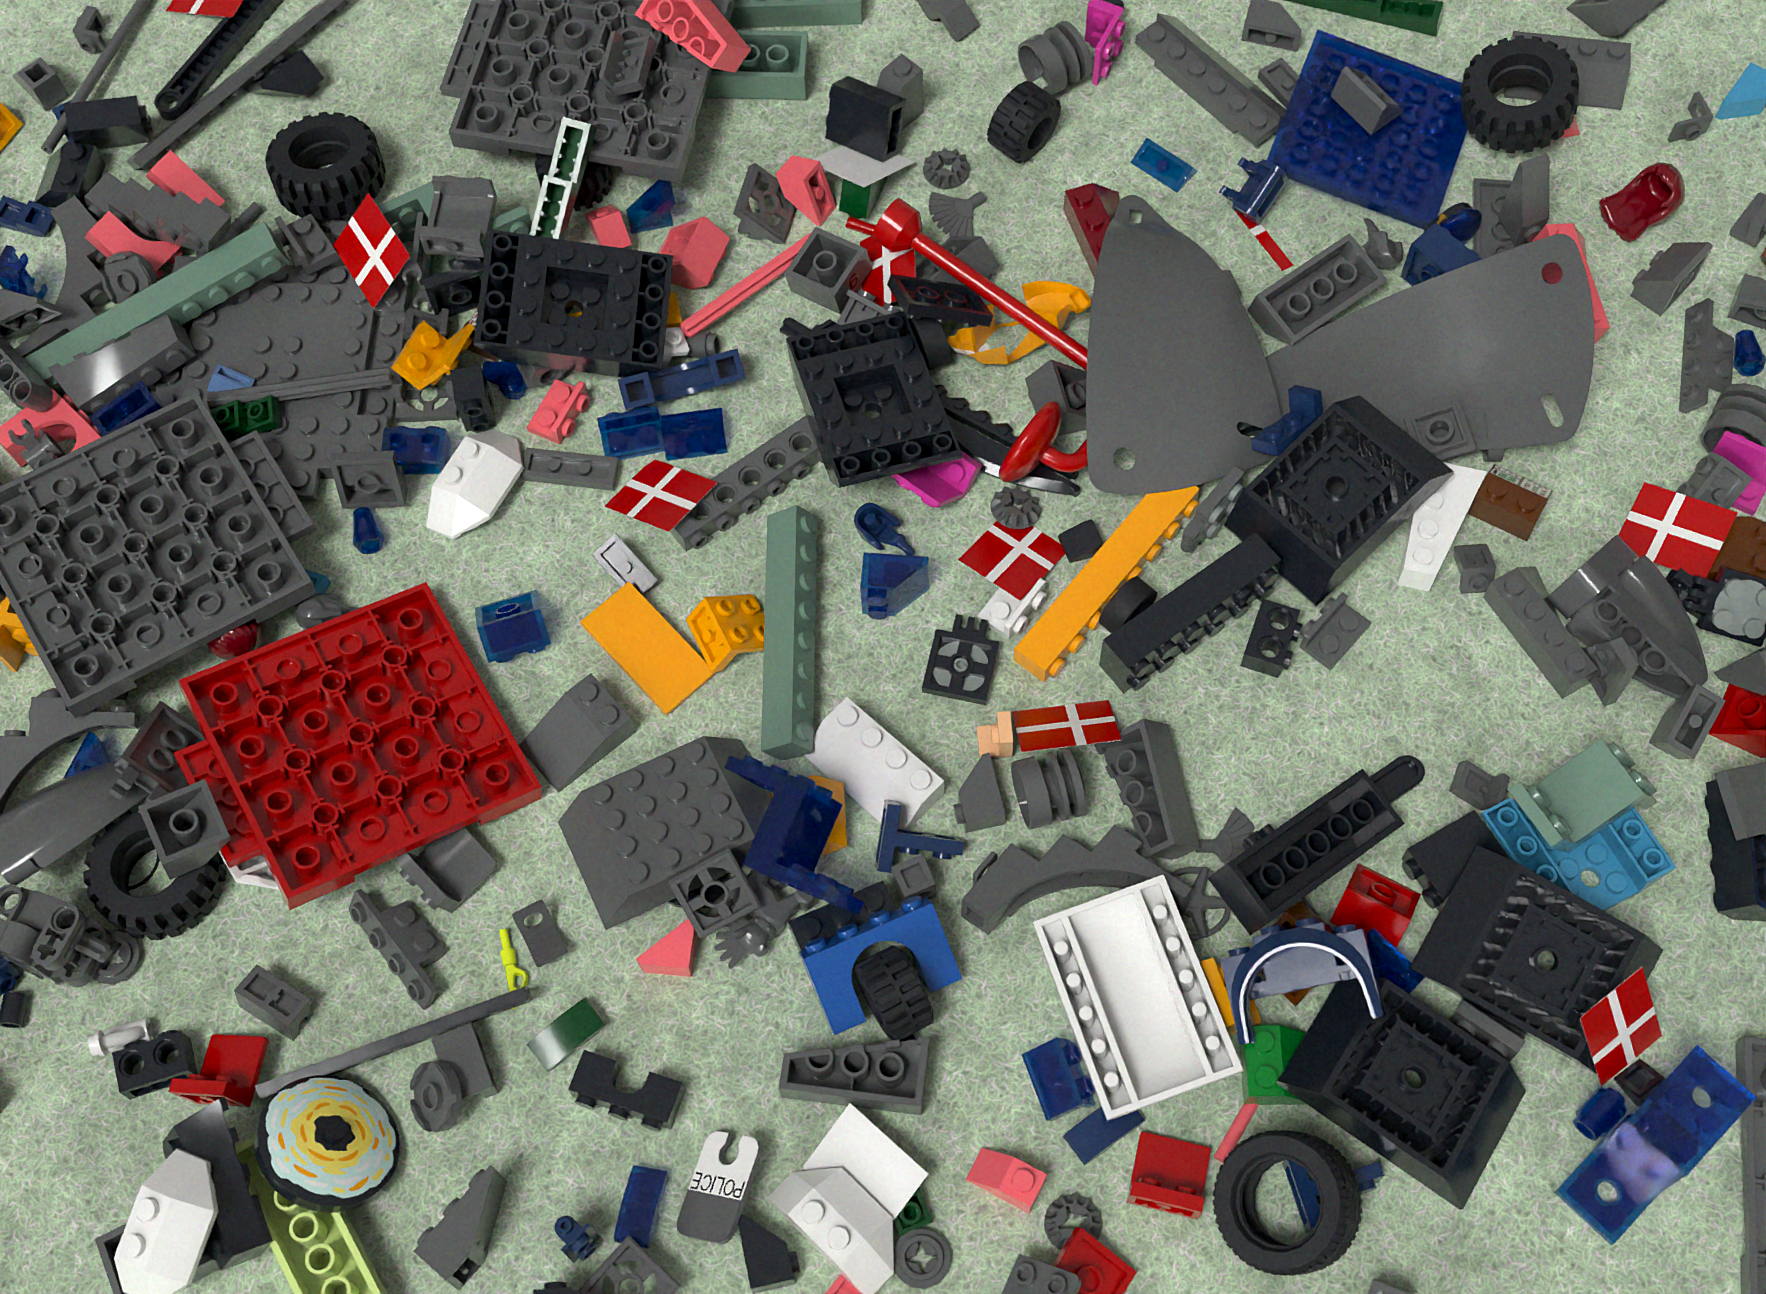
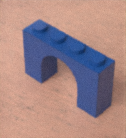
M914 896L908 898L901 903V908L891 912L888 910L876 912L869 917L870 921L859 926L856 924L846 925L837 931L838 935L827 940L823 937L814 939L805 944L806 949L799 951L827 1024L834 1035L866 1022L852 985L851 976L854 962L859 954L876 942L895 941L905 945L913 957L924 986L930 993L962 979L933 903L926 897Z

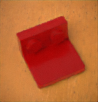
M213 1034L209 1041L200 1075L189 1074L188 1079L172 1078L168 1092L195 1104L209 1105L225 1097L228 1106L250 1107L269 1039L262 1036Z
M1141 1132L1126 1203L1198 1220L1204 1205L1205 1198L1202 1196L1211 1149L1194 1143Z

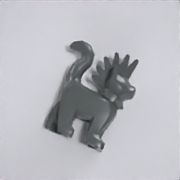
M774 852L756 864L747 875L761 907L748 913L752 917L750 922L739 918L733 921L734 923L724 926L729 931L716 933V938L724 941L715 945V951L727 949L720 956V961L723 962L731 958L728 964L729 969H732L747 953H754L758 957L766 955L769 951V941L777 938L776 934L787 926L788 921L791 920L793 915L799 910L806 912L814 905L813 897L805 888H801L784 898H781L776 893L775 889L778 887L786 888L791 884L792 879L783 872H775L782 869L783 862ZM740 886L728 892L726 904L729 908L732 905H736L740 895ZM724 893L720 897H718L714 902L720 901L723 898ZM700 908L696 910L705 916L716 917L720 915L717 908H711V911L708 913L702 912Z

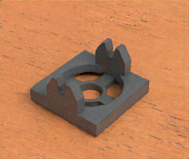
M754 163L748 167L733 212L736 217L741 219L738 233L749 232L747 236L749 239L761 240L766 237L775 244H782L785 241L795 206L784 197L778 179ZM750 197L758 202V207L761 210L759 217L754 215L750 208ZM764 197L772 199L774 204L773 211L765 207ZM775 214L781 218L775 226L767 224L770 215Z
M459 363L455 369L461 368ZM444 373L442 376L448 381L445 382L446 389H440L436 384L434 386L429 384L423 388L433 387L437 390L436 398L431 401L421 399L420 394L422 390H406L410 383L399 374H392L394 381L392 392L396 402L395 419L397 423L458 420L459 412L454 402L451 373L449 375ZM440 398H448L442 406L433 410V404L438 402ZM418 399L423 404V411L410 407L406 400Z
M728 845L667 878L669 886L700 939L761 907L760 901L753 891L745 872ZM711 867L723 868L735 876L722 882L712 879L707 869ZM698 875L703 884L701 893L690 900L688 897L689 885L694 876ZM711 885H719L724 889V896L718 902H710L704 896L706 889ZM740 886L739 899L735 907L730 910L726 904L728 892ZM707 905L711 908H717L720 915L716 917L705 916L696 910Z
M628 1235L577 1292L579 1294H602L603 1282L605 1277L608 1276L615 1283V1294H619V1285L627 1278L636 1279L640 1285L639 1294H644L643 1282L652 1272L657 1281V1294H677L682 1285ZM626 1261L643 1263L642 1267L635 1274H622L615 1267L619 1263Z

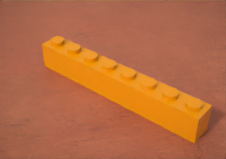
M1191 486L1173 491L1146 494L1014 648L1013 661L1043 682L1050 675L1056 677L1065 666V657L1070 652L1076 654L1085 642L1083 636L1089 629L1095 631L1100 626L1099 617L1113 595L1129 579L1135 576L1140 578L1143 573V565L1147 561L1152 563L1156 560L1162 551L1160 545L1167 538L1171 541L1177 535L1181 528L1179 523L1185 516L1191 518L1195 514L1196 509L1200 505L1197 501L1200 488Z

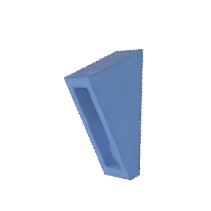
M218 364L211 377L207 391L217 392L252 387L255 379Z

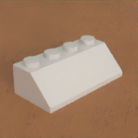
M848 697L824 718L813 737V752L803 755L829 779L844 783V792L880 824L884 800L899 802L901 810L898 829L909 830L944 795V780Z

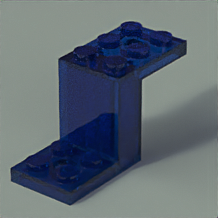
M745 755L743 760L729 756L724 767L725 769L759 788L774 793L743 865L774 881L859 915L864 902L852 896L854 889L838 883L837 880L826 875L814 873L843 804L831 798L833 795L831 790L816 785L815 781L799 774L796 777L789 775L790 772L772 764L770 767L765 766L763 762L748 755Z
M1696 1045L1646 1100L1626 1114L1554 1193L1612 1246L1660 1192L1686 1177L1757 1097L1702 1048ZM1694 1089H1702L1708 1093L1711 1100L1709 1107H1701L1695 1103L1693 1099ZM1600 1183H1609L1615 1188L1617 1196L1614 1202H1605L1599 1197L1597 1189Z

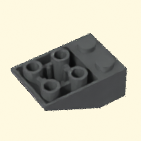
M492 1165L486 1170H479L472 1177L468 1184L470 1188L460 1199L457 1197L447 1205L443 1211L444 1217L435 1227L431 1226L421 1234L417 1241L418 1247L414 1250L436 1273L459 1291L485 1262L507 1181Z

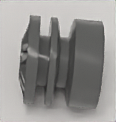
M1061 21L1054 27L1046 29L1043 35L1036 34L1018 46L1019 64L1027 81L1033 82L1042 77L1048 84V86L1042 89L1052 96L1065 89L1067 84L1073 85L1091 74L1092 60L1087 44L1075 26L1068 21Z
M1746 383L1732 384L1724 388L1712 410L1713 413L1700 435L1701 444L1708 453L1712 452L1725 431L1740 434L1747 440L1766 447V389Z
M1069 748L1058 750V761L1052 752L1046 753L1044 760L1045 769L1043 770L1034 756L1011 762L1012 781L1018 803L1027 801V803L1019 804L1028 830L1052 824V808L1056 809L1062 821L1070 819V809L1075 818L1086 815L1084 780Z

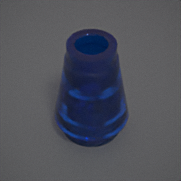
M1741 330L1735 335L1733 366L1742 376L1757 375L1764 369L1766 357L1752 330Z
M368 507L357 508L353 512L354 547L362 554H374L380 551L385 537L371 509Z

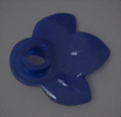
M502 360L501 362L485 361L483 372L486 380L498 385L504 397L515 400L525 395L528 388L516 365L517 363H509Z

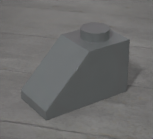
M1251 0L1241 41L1297 52L1302 30L1280 3L1269 0Z
M1693 684L1663 715L1649 743L1676 759H1695L1726 700L1699 684Z
M985 753L981 756L958 791V804L953 805L957 824H964L966 833L1005 824V810L990 753Z

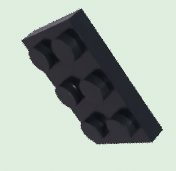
M890 274L887 286L907 316L914 319H922V317L933 318L941 323H949L950 321L960 322L969 327H977V325L990 327L993 314L981 297L967 286Z

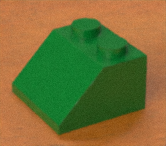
M1253 1025L1256 1042L1240 1045L1244 1104L1307 1105L1276 1084L1305 1032L1280 1025Z

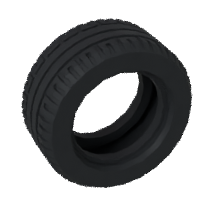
M1269 1130L1263 1133H1256V1135L1241 1141V1144H1237L1234 1150L1228 1153V1157H1225L1224 1164L1220 1166L1219 1173L1216 1175L1217 1182L1213 1186L1215 1187V1191H1213V1212L1217 1217L1215 1221L1219 1226V1232L1223 1234V1240L1227 1242L1226 1245L1230 1249H1233L1232 1252L1239 1256L1240 1260L1256 1270L1267 1274L1271 1273V1275H1302L1327 1268V1266L1334 1264V1261H1338L1341 1255L1347 1252L1346 1249L1351 1247L1352 1240H1355L1356 1232L1359 1231L1358 1225L1362 1220L1360 1217L1362 1214V1199L1360 1195L1362 1193L1358 1188L1360 1186L1359 1181L1356 1180L1357 1176L1352 1171L1351 1164L1347 1163V1159L1341 1155L1338 1149H1335V1146L1327 1143L1324 1139H1320L1318 1136L1308 1133ZM1286 1160H1291L1306 1169L1316 1182L1321 1199L1320 1215L1312 1232L1300 1242L1291 1245L1283 1244L1268 1234L1259 1222L1255 1208L1256 1188L1262 1175L1274 1164Z

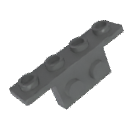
M1709 298L1687 308L1685 311L1679 412L1684 414L1708 403L1709 388L1721 393L1724 388L1732 385L1734 338L1712 325L1714 301Z
M363 889L355 891L349 905L352 920L359 924L367 934L372 947L379 950L387 961L390 971L397 975L405 985L410 998L417 1001L423 1010L429 1008L437 993V988L422 968L441 959L445 955L446 949L408 900L379 912Z

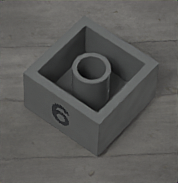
M815 227L784 275L792 292L841 315L850 298L846 295L848 289L856 293L871 271L872 265L866 248Z

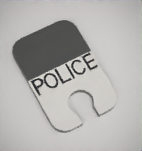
M717 1131L707 1137L677 1219V1230L680 1234L688 1238L719 1245L726 1244L733 1238L762 1155V1145L758 1140L742 1136L738 1145L739 1153L736 1160L729 1165H725L723 1163V1155L729 1147L733 1135Z

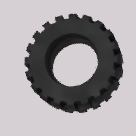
M1524 35L1515 36L1513 40H1508L1507 38L1498 40L1495 46L1492 44L1482 49V55L1477 54L1470 61V66L1465 69L1463 74L1462 118L1466 122L1467 130L1470 134H1475V139L1483 145L1488 143L1490 149L1496 151L1505 149L1506 153L1515 154V151L1519 150L1529 153L1533 152L1535 147L1542 149L1549 146L1551 139L1554 141L1558 140L1564 135V129L1570 128L1574 121V115L1577 112L1579 75L1577 74L1578 68L1575 61L1570 60V54L1565 49L1561 48L1558 50V44L1550 40L1547 43L1543 42L1541 37L1532 36V39H1526ZM1513 84L1533 85L1546 94L1539 101L1525 106L1507 105L1493 96L1502 88Z
M320 112L319 115L312 117L311 114L303 116V119L298 122L296 120L288 124V128L285 130L281 129L276 134V139H272L265 155L266 169L279 202L287 211L296 216L299 215L301 218L312 214L316 221H326L329 218H332L334 221L342 219L341 216L347 214L349 216L354 215L366 195L369 193L375 199L385 182L386 169L374 132L371 131L366 123L352 115L346 117L345 114L340 112H334V114ZM333 164V165H331V166H328V167H325V168H321V167H323V166Z
M128 810L120 815L121 819L116 823L110 822L103 827L106 832L102 837L98 835L95 837L91 844L95 849L93 853L88 852L84 863L89 867V870L83 872V880L88 886L86 893L89 900L95 904L94 908L120 931L127 932L132 937L143 939L144 935H146L150 940H162L163 933H167L173 938L182 934L181 927L186 925L189 929H193L199 924L196 918L201 913L208 916L214 909L209 903L212 898L220 899L223 890L217 884L218 882H225L226 871L221 866L225 862L219 852L204 866L176 877L163 891L147 897H134L130 895L128 890L131 871L140 858L148 852L155 850L144 820L140 813H132Z

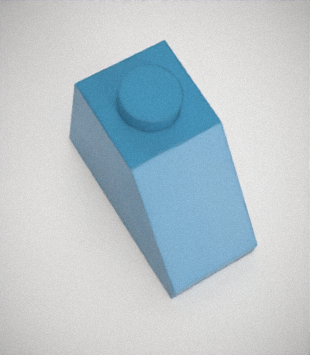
M1751 62L1723 100L1715 118L1723 120L1761 114L1766 107V69Z

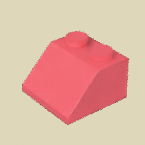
M703 216L671 228L658 253L673 255L672 284L694 290L706 287L715 276L714 270L718 262L726 254L725 248L730 237L707 217Z

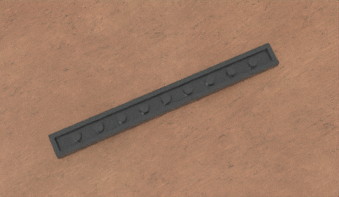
M321 0L127 159L128 164L135 170L142 167L145 170L149 169L159 160L156 157L157 154L163 149L168 152L175 148L181 142L178 139L180 135L185 131L191 134L202 125L200 119L207 113L210 117L224 107L221 102L229 96L233 99L245 89L242 84L248 79H251L253 82L266 72L263 68L270 61L273 64L279 62L287 55L284 51L291 44L294 47L301 44L307 39L305 33L313 27L315 30L320 28L328 21L326 18L327 14L332 10L335 13L339 12L349 4L348 1Z

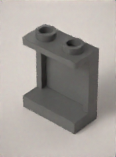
M433 176L431 182L434 188V197L427 226L420 227L419 238L425 254L485 258L488 229H491L497 201L492 180L482 177Z

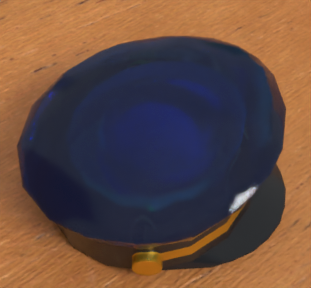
M1461 202L1449 207L1442 214L1431 220L1424 228V232L1434 223H1437L1441 227L1448 229L1452 236L1465 245L1477 233L1482 222V214L1479 210L1473 209L1469 203Z

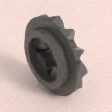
M945 147L938 152L933 150L929 157H925L923 166L925 179L931 185L941 189H952L960 186L966 181L970 171V164L967 162L966 155L959 154L956 148L953 151H949ZM941 162L947 166L951 164V171L947 168L941 169Z
M1018 485L1014 489L1004 486L1001 492H995L990 505L994 518L1002 525L1013 529H1024L1032 526L1037 522L1041 512L1038 497H1032L1030 489L1027 491L1019 490ZM1011 502H1014L1016 505H1022L1021 510H1018L1016 506L1011 507Z
M110 931V946L113 948L112 954L120 950L118 956L122 958L123 963H112L110 967H108V960L100 963L93 976V979L100 984L114 986L117 982L128 981V976L133 971L138 970L137 964L139 958L142 957L138 947L139 944L131 935L122 931Z
M1075 1193L1061 1195L1049 1205L1044 1218V1229L1049 1241L1056 1248L1061 1250L1074 1231L1072 1228L1059 1230L1067 1222V1208L1075 1218L1087 1216L1088 1218H1085L1079 1227H1082L1095 1239H1099L1102 1230V1219L1100 1210L1092 1203L1091 1199Z
M915 1229L905 1233L897 1241L894 1247V1270L897 1277L909 1287L925 1290L939 1284L948 1273L950 1251L944 1239L937 1233L928 1229ZM920 1243L925 1255L937 1256L936 1259L926 1262L925 1274H921V1269H919L917 1263L905 1262V1260H911L912 1257L917 1255L918 1244Z

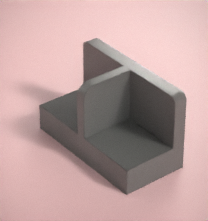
M471 1022L432 1038L438 1060L448 1063L457 1075L461 1087L462 1101L480 1093L485 1099L499 1093L478 1032Z

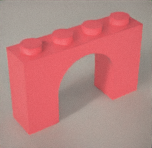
M171 150L145 176L154 185H158L173 197L179 191H182L198 204L205 197L219 207L225 202L219 194ZM110 211L84 237L107 258L120 251H132L140 254L150 263L157 280L164 274L160 268L166 262L173 265L176 256H181L184 253L180 249L182 247L180 245L166 241H149L140 238Z
M51 388L53 400L48 409L43 412H36L25 407L0 426V444L22 467L27 463L21 455V452L26 447L13 443L8 431L11 429L17 435H24L27 430L21 423L23 419L28 420L32 424L37 437L39 436L38 431L42 429L56 442L69 439L76 440L72 451L106 434L98 425L91 427L93 422L81 409L76 412L77 406L66 394L61 397Z

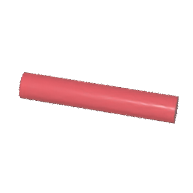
M1258 1104L1242 1105L1213 1158L1223 1163L1225 1157H1228V1153L1234 1150L1257 1110Z

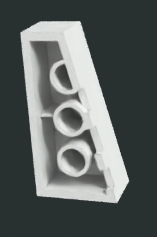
M1444 463L1454 471V475L1409 517L1397 585L1424 591L1430 590L1487 471Z

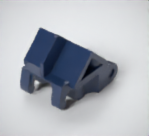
M1241 157L1237 165L1246 172L1249 178L1240 192L1223 185L1219 193L1233 202V210L1255 224L1260 225L1271 206H1275V200L1289 179L1283 169L1265 159L1255 163L1252 160L1248 161L1246 158Z

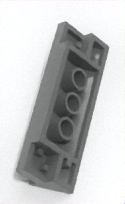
M1157 13L1156 21L1136 35L1135 44L1155 60L1154 66L1234 135L1239 132L1254 146L1257 147L1272 134L1277 136L1296 121L1292 114L1176 17Z

